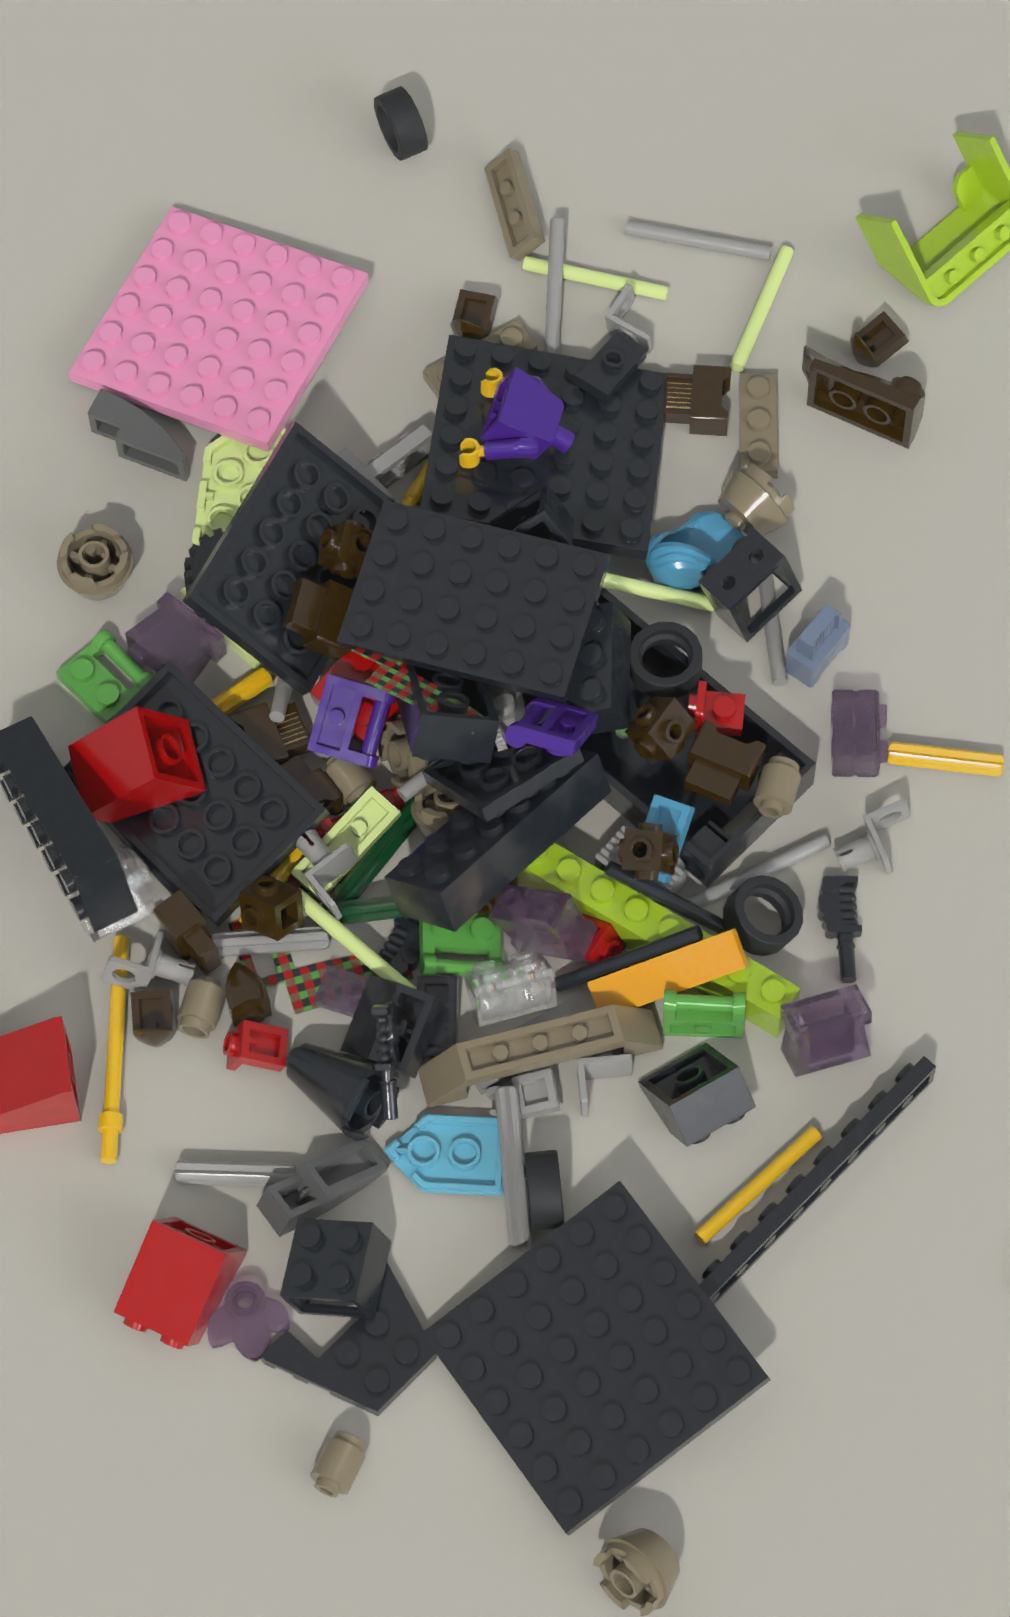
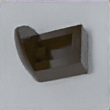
M460 289L453 319L450 323L453 333L456 336L477 340L490 335L498 298L495 295Z
M885 311L859 332L853 330L850 337L851 349L858 363L867 367L880 366L909 342L906 335Z
M235 962L229 971L225 986L226 999L233 1026L236 1027L243 1020L261 1023L266 1017L272 1016L270 999L265 984L253 969L242 963Z
M161 989L130 992L134 1037L138 1041L152 1047H160L170 1041L176 1033L173 990Z

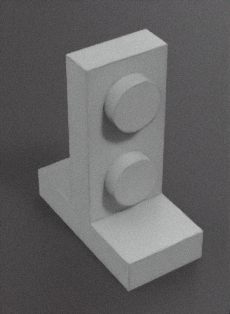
M423 424L414 431L404 433L396 445L385 453L380 452L376 454L366 467L346 447L337 455L395 501L394 496L387 488L429 457L432 432Z

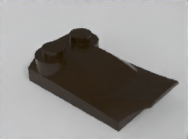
M804 346L802 371L808 382V406L909 449L923 417L925 392L919 381L910 376L895 377L890 382L877 376L854 371L823 356L810 347Z

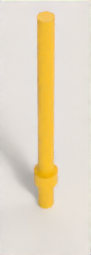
M117 935L114 937L113 956L125 960L129 959L130 938L128 936ZM114 970V973L118 976L127 978V970ZM111 984L104 1107L103 1112L99 1114L98 1131L102 1133L100 1161L105 1164L117 1162L118 1134H121L123 1131V1114L119 1112L127 989Z

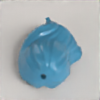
M711 511L694 513L682 526L669 532L657 533L649 540L645 563L656 584L682 590H691L700 586L698 581L703 578L705 571L711 565L721 561L731 551L734 543L745 536L742 532L735 530L720 513Z

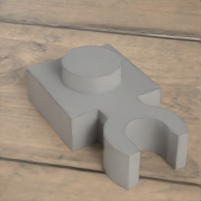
M551 1068L511 1077L513 1086L517 1088L519 1094L521 1120L561 1111L554 1072ZM493 1086L485 1090L489 1100L495 1099V1090L501 1086ZM496 1109L489 1110L491 1117H497Z

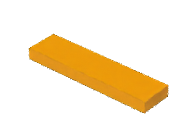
M734 928L589 981L587 984L596 1008L612 1004L639 1007L664 998V989L676 990V993L747 968L749 964L737 931Z

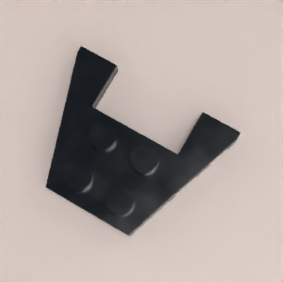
M386 1263L374 1319L359 1318L319 1358L313 1355L288 1330L260 1356L261 1361L265 1365L273 1369L275 1367L293 1375V1378L306 1384L311 1383L329 1391L330 1395L376 1416H379L437 1359L434 1348L422 1333L424 1330L388 1263Z

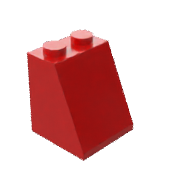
M136 706L68 745L71 768L75 775L79 794L95 820L112 823L200 794L206 790L189 721L185 718Z
M53 1017L0 1036V1134L81 1121L72 1049L63 1017Z
M177 1217L152 1220L114 1309V1313L125 1317L123 1323L132 1329L146 1332L148 1328L161 1334L160 1341L173 1348L182 1350L184 1345L188 1347L199 1344L248 1250Z

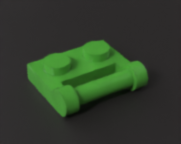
M108 629L100 631L93 638L91 644L56 671L57 679L104 725L154 676L151 671L145 672L116 643V637ZM106 654L135 682V685L128 690L98 659Z
M476 913L456 932L419 921L420 976H435V974L478 977L487 978V982L501 983L503 960L501 959L500 915ZM435 953L485 956L486 962L436 958Z
M664 989L662 1036L743 1039L746 992H733V996L676 994V990Z

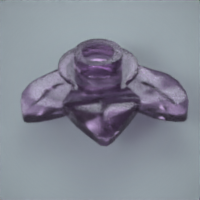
M240 1281L228 1289L225 1294L224 1305L211 1314L207 1330L208 1341L212 1348H219L234 1342L236 1349L242 1356L257 1362L261 1359L260 1356L269 1348L271 1332L280 1333L289 1330L290 1320L287 1309L280 1301L265 1297L264 1291L258 1284L251 1281ZM244 1297L253 1300V1304L246 1309L238 1306V1302Z

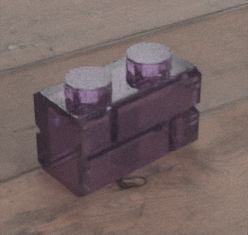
M835 689L832 691L830 703L832 775L834 777H853L854 775L857 777L879 776L880 763H887L888 741L887 739H880V728H886L887 705L879 704V692L877 690L854 691Z

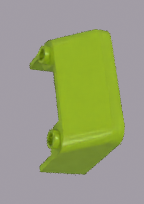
M956 131L953 134L967 164L955 176L952 185L953 195L958 207L912 247H910L907 239L904 237L896 219L863 213L855 217L878 264L925 304L937 307L946 306L1010 251V168L993 135Z

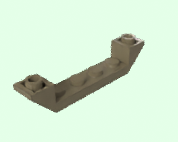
M612 1004L456 1043L422 1065L418 1073L427 1106L431 1108L466 1099V1086L621 1048L622 1054H631L633 1057L663 1049V1044L652 1010Z

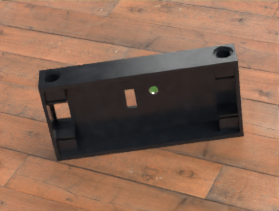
M602 588L597 603L602 604L613 601L631 622L632 642L634 636L649 624L608 590ZM659 644L649 648L644 653L642 664L644 669L652 675L660 678H671L683 673L687 669L689 658L674 645ZM702 669L699 680L707 681L706 691L731 693ZM631 677L630 723L633 721V715L636 710L650 698L634 686ZM699 681L696 687L688 694L676 698L687 712L690 693L698 694ZM524 693V698L527 703H529L533 698L538 697ZM747 705L744 708L742 736H726L745 744L755 741L762 742L766 745V753L750 790L746 792L739 789L730 809L725 807L724 804L698 793L684 790V782L691 769L687 766L688 752L698 732H694L695 728L685 740L684 748L679 754L674 756L672 760L658 759L653 765L647 762L634 749L635 743L625 733L627 728L592 734L580 747V749L598 753L612 791L604 800L635 827L638 828L639 823H645L654 794L695 808L679 858L683 861L685 869L707 888L778 819L766 817L758 811L733 837H730L722 830L754 798L762 768L768 763L769 759L774 756H782L798 763L801 780L794 803L814 784L816 763Z

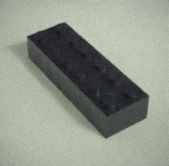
M30 716L0 730V774H4L2 776L3 779L0 780L1 788L9 802L16 800L13 807L22 825L30 823L27 830L37 849L42 846L44 847L41 854L49 871L52 873L58 870L59 873L55 875V878L65 897L72 894L73 898L69 899L78 920L87 919L95 933L137 913L138 909L118 855L33 717Z
M580 749L584 758L582 763L572 768L567 775L556 778L539 789L538 793L534 796L523 799L510 807L505 814L486 822L464 807L455 812L451 819L435 833L430 834L419 847L407 857L401 859L398 865L384 876L399 914L456 932L612 792L598 753Z

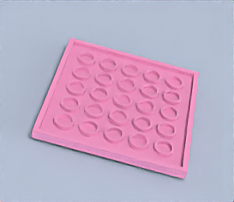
M172 206L69 371L71 382L97 391L103 389L130 403L269 452L368 285V273Z

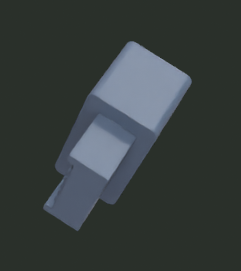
M826 603L787 649L786 672L810 688L818 682L823 671L837 654L848 645L851 624L842 618L841 612Z

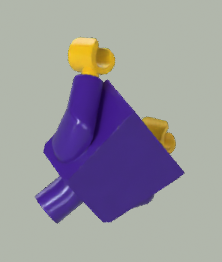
M515 367L506 377H503L500 369L490 368L486 372V379L481 381L480 388L483 396L493 398L480 437L484 441V445H479L478 441L473 438L464 439L460 444L462 454L459 455V463L463 468L470 469L480 463V457H485L486 460H534L549 446L565 453L572 445L575 433L559 424L564 408L562 400L550 392L540 377L528 375L518 367Z

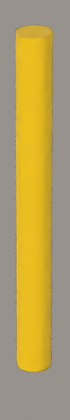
M810 1126L694 1232L696 1239L703 1245L707 1244L822 1138L820 1132L815 1127Z

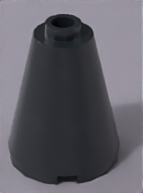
M304 1043L290 1051L285 1063L287 1077L347 1137L355 1141L365 1140L370 1137L365 1134L366 1131L372 1126L379 1129L386 1120H382L380 1084H378V1080L381 1079V1071L375 1070L377 1062L310 1043ZM393 1069V1078H399V1073ZM396 1086L397 1098H398L399 1087Z

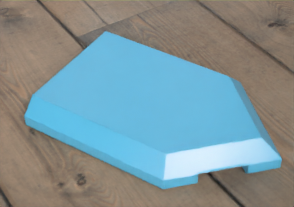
M426 1113L414 1123V1126L383 1149V1152L420 1192L503 1197L504 1187L497 1117Z

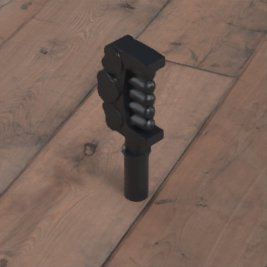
M824 876L816 907L818 911L817 917L822 921L821 926L825 931V937L827 939L837 938L838 945L836 948L839 955L841 982L853 983L857 980L854 953L856 946L853 938L861 937L862 925H859L858 921L855 920L858 918V914L855 911L857 910V904L854 903L857 900L854 893L858 885V876Z
M409 917L393 920V933L388 936L389 941L384 943L383 947L385 949L379 951L380 957L405 978L409 976V971H415L420 963L419 921Z
M394 1002L376 1003L372 1007L371 1013L372 1016L376 1017L377 1022L376 1038L379 1060L375 1064V1070L381 1071V1079L378 1080V1084H380L382 1120L398 1119L397 1079L393 1078V1069L399 1065V1024L396 1021L397 1016Z

